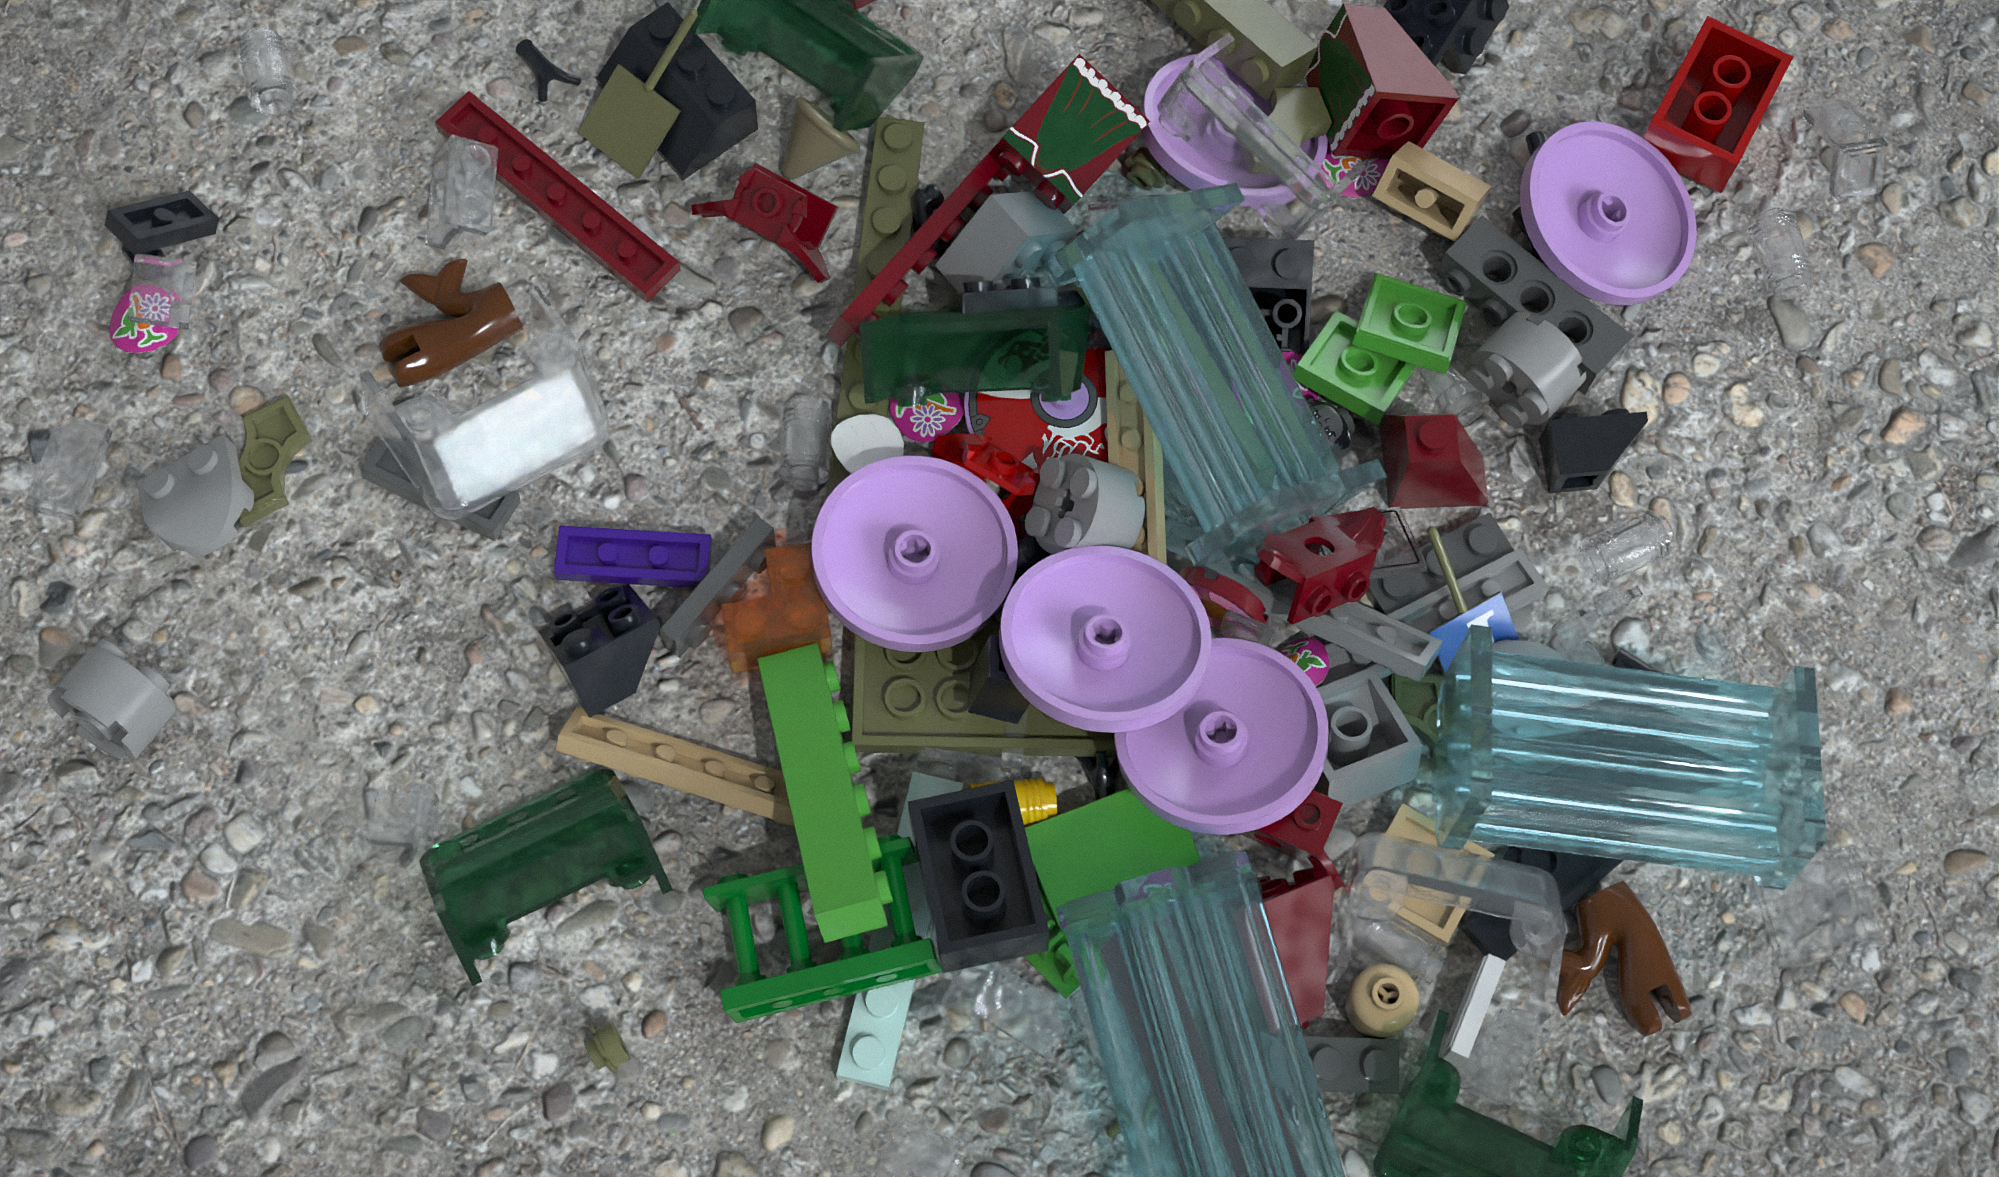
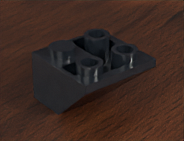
M627 584L623 587H612L601 592L595 598V602L578 611H567L551 620L548 627L538 632L575 698L590 718L636 693L661 625L657 617L634 589Z

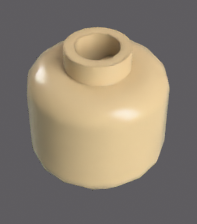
M1388 964L1369 966L1358 974L1351 983L1345 999V1009L1352 1025L1362 1034L1377 1039H1386L1398 1035L1413 1021L1419 1008V993L1413 979L1406 971L1395 965Z

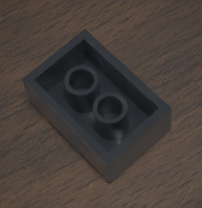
M1008 780L908 801L910 826L942 972L948 973L1049 951L1048 924L1014 781Z

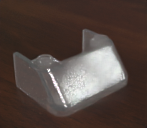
M1227 33L1196 55L1180 72L1157 104V110L1160 114L1158 120L1168 133L1175 137H1181L1258 211L1264 217V225L1273 235L1281 239L1285 237L1297 239L1362 173L1366 166L1359 161L1338 183L1328 176L1214 65L1216 60L1235 40Z
M538 286L529 289L532 335L535 337L530 345V360L538 375L453 418L450 417L441 403L429 397H414L394 407L369 370L359 374L368 420L430 510L443 519H461L489 505L511 491H515L599 447L608 436V413L581 346Z
M1382 832L1366 833L1356 840L1348 854L1343 880L1344 886L1341 891L1328 961L1326 984L1336 985L1348 968L1356 919L1359 918L1373 922L1387 921L1399 912L1403 906L1405 896L1510 919L1509 933L1512 943L1522 954L1535 958L1524 1029L1535 1031L1553 1015L1566 927L1557 882L1547 871L1529 865Z

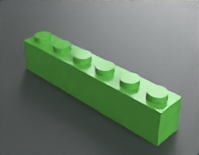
M818 643L758 658L814 915L824 943L888 926L883 905L893 902L885 870L875 872L872 861L882 858L874 826L864 828L862 816L871 814V809L864 783L857 785L853 783L852 774L861 772L854 742L844 743L842 733L850 731L851 728L843 700L837 702L833 700L832 692L841 690L834 661L823 662Z

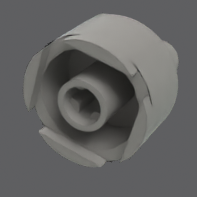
M1527 312L1512 314L1472 355L1471 368L1466 372V378L1470 385L1477 391L1486 393L1492 401L1500 406L1499 413L1509 425L1518 429L1525 423L1531 425L1544 424L1586 380V371L1579 374L1577 368L1582 362V357L1569 338L1546 320H1543L1539 325L1527 321L1526 319L1531 315V313Z
M1067 454L1060 458L1050 457L1041 467L1040 482L1035 492L1033 505L1026 515L1025 529L1027 534L1034 536L1039 545L1045 551L1052 554L1084 546H1113L1130 550L1139 536L1145 514L1144 497L1137 495L1134 482H1140L1134 472L1127 468L1080 454Z
M101 639L95 647L88 649L51 692L47 700L52 709L62 719L70 712L79 724L75 731L91 744L114 758L123 760L128 756L130 763L135 762L175 714L176 703L164 693L169 687V683L164 677L147 666H144L140 671L125 661L126 656L119 648Z

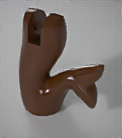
M457 259L449 262L439 271L437 276L414 273L400 279V282L422 300L435 305L437 309L453 317V319L406 325L389 333L379 342V348L385 361H399L391 370V375L399 387L414 385L440 376L523 330L518 314L500 282L473 292H462L461 286L468 262L466 259Z
M1625 881L1609 886L1575 905V914L1580 934V944L1575 952L1547 944H1538L1537 946L1539 957L1544 966L1553 975L1558 977L1556 999L1563 1016H1566L1586 993L1592 979L1604 967L1613 945L1616 946L1618 952L1617 980L1620 1001L1627 1018L1643 1037L1661 1032L1662 1030L1660 1015L1648 994L1651 990L1654 991L1667 1016L1675 1023H1679L1692 1015L1689 999L1666 944L1650 914Z

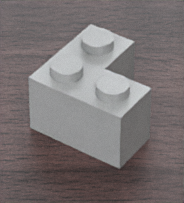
M1034 191L991 194L935 266L958 292H963V282L993 280V289L1011 288L1010 279L1018 278L1024 270L1042 266L1051 267L1061 261L1069 251L1067 244L1078 230L1058 208L1052 210L1044 205L1037 198Z

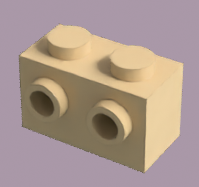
M1408 141L1392 155L1372 196L1385 203L1393 211L1407 215L1427 226L1433 233L1456 242L1471 227L1492 186Z

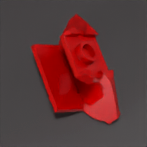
M977 434L938 435L931 449L933 458L956 464L970 471L985 483L989 479L1011 492L1009 497L1000 498L1011 517L1018 542L1021 536L1017 520L1032 508L1035 492L1040 482L1042 466L1038 465L1033 469L1020 462L1010 453L997 449L990 445L991 437Z

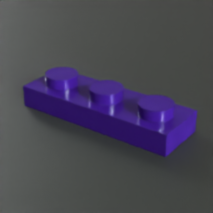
M559 526L554 575L556 580L696 588L710 572L711 534Z

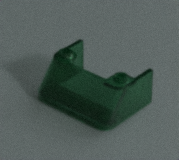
M701 0L696 10L698 16L689 29L693 34L717 33L723 37L721 44L739 55L745 56L748 51L763 52L831 97L829 106L835 112L833 115L835 122L832 127L839 132L858 131V129L871 127L877 120V117H880L916 75L924 60V56L914 47L842 0Z
M1087 304L969 314L951 313L949 310L908 312L859 322L865 404L897 398L898 407H914L927 405V396L939 393L1031 390L1034 393H1041L1042 402L1071 400V393L1081 389L1089 332V306Z
M600 769L585 774L442 841L427 850L419 860L436 913L472 986L482 982L475 959L486 960L500 953L511 934L508 924L603 878H606L608 884L612 887H622L625 890H630L645 884L653 875L662 894L673 890L639 814L615 772L611 769Z
M1439 1009L1409 1067L1373 1162V1169L1377 1177H1622L1636 1152L1643 1100L1636 1096L1631 1098L1611 1134L1590 1125L1578 1124L1563 1130L1554 1146L1537 1140L1455 1103L1461 1087V1077L1458 1070L1450 1062L1438 1057L1449 1017L1448 1012Z

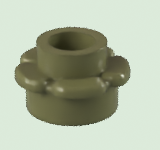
M1140 147L1133 157L1128 156L1125 159V164L1130 169L1127 177L1134 185L1146 191H1150L1152 187L1160 189L1165 186V177L1168 172L1155 160L1148 148Z
M612 1021L598 1028L595 1024L590 1026V1033L593 1037L585 1040L584 1045L592 1062L598 1070L607 1066L612 1073H616L618 1070L617 1066L630 1060L629 1052L620 1033Z

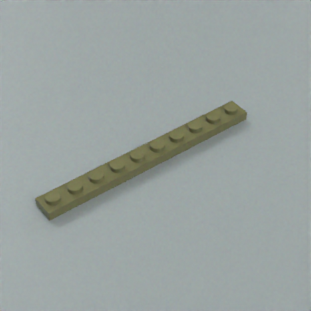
M877 117L852 302L911 238L913 225L911 197L918 186L925 122ZM904 292L891 307L882 302L874 310L880 319L861 340L854 334L847 340L836 425L857 415L877 414L888 418ZM833 448L826 499L845 478L851 475L838 460Z

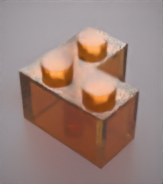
M812 542L765 549L772 597L721 605L732 673L759 669L758 658L818 643L822 659L833 657L827 607L818 591L812 570Z

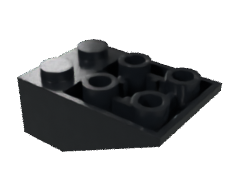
M1211 236L1209 345L1239 385L1250 386L1255 370L1267 358L1282 352H1294L1304 356L1309 349L1314 240Z

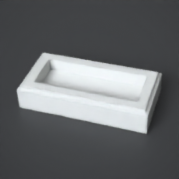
M1488 954L1475 965L1441 1051V1061L1458 1068L1469 1058L1505 966V960Z

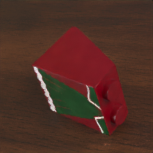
M1343 3L1318 42L1317 51L1305 75L1308 87H1318L1332 123L1326 137L1332 154L1337 156L1391 159L1392 155L1408 141L1423 149L1459 99L1456 90L1385 7Z
M1078 54L994 146V149L1000 153L998 156L999 161L1010 173L1018 177L1023 175L1036 187L1034 193L1044 205L1052 210L1058 208L1065 214L1147 126L1150 120L1088 61Z

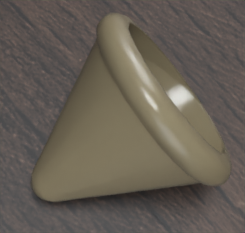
M797 97L795 99V110L782 165V175L786 179H796L847 155L857 154L860 151L859 143L833 118L806 98Z

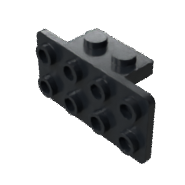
M1387 0L1383 7H1385L1435 67L1444 56L1450 72L1467 74L1477 57L1483 52L1485 44L1498 24L1504 19L1510 6L1507 0Z

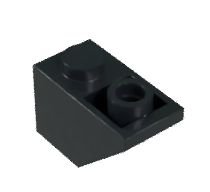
M1618 408L1608 410L1599 416L1581 417L1579 413H1564L1549 420L1539 438L1549 493L1598 489L1647 424V411L1629 413L1627 409Z

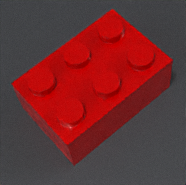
M1707 16L1643 138L1657 148L1678 173L1722 193L1738 166L1794 56Z

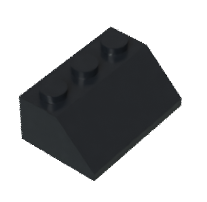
M669 2L628 29L596 77L597 83L602 89H604L618 64L646 83L684 20ZM690 28L653 89L681 110L657 152L682 181L758 130L756 100L696 32Z

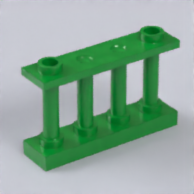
M899 835L878 837L882 858L872 860L875 872L885 870L893 902L888 903L895 940L890 944L891 948L870 953L869 949L864 948L862 935L859 933L840 939L843 953L838 956V961L822 965L813 962L799 892L809 890L803 863L749 877L742 873L730 874L719 878L717 885L702 888L704 899L716 913L726 910L728 913L739 979L734 982V987L722 989L720 994L723 1011L735 1023L942 973L938 950L931 938L922 939L915 932L902 866L918 863L916 849L909 836L901 838ZM779 898L791 966L786 969V974L766 978L765 975L760 974L748 905Z

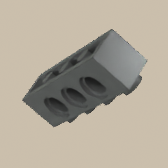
M1483 215L1445 252L1436 274L1442 279L1449 291L1455 295L1465 297L1479 309L1483 318L1494 326L1501 327L1516 312L1531 313L1526 319L1527 321L1539 325L1543 320H1546L1564 334L1573 337L1577 342L1573 344L1582 357V362L1577 366L1579 374L1586 371V380L1578 388L1584 395L1621 358L1633 337L1569 284L1558 278L1549 268ZM1484 274H1493L1502 282H1493ZM1522 304H1530L1537 308L1539 312H1530Z

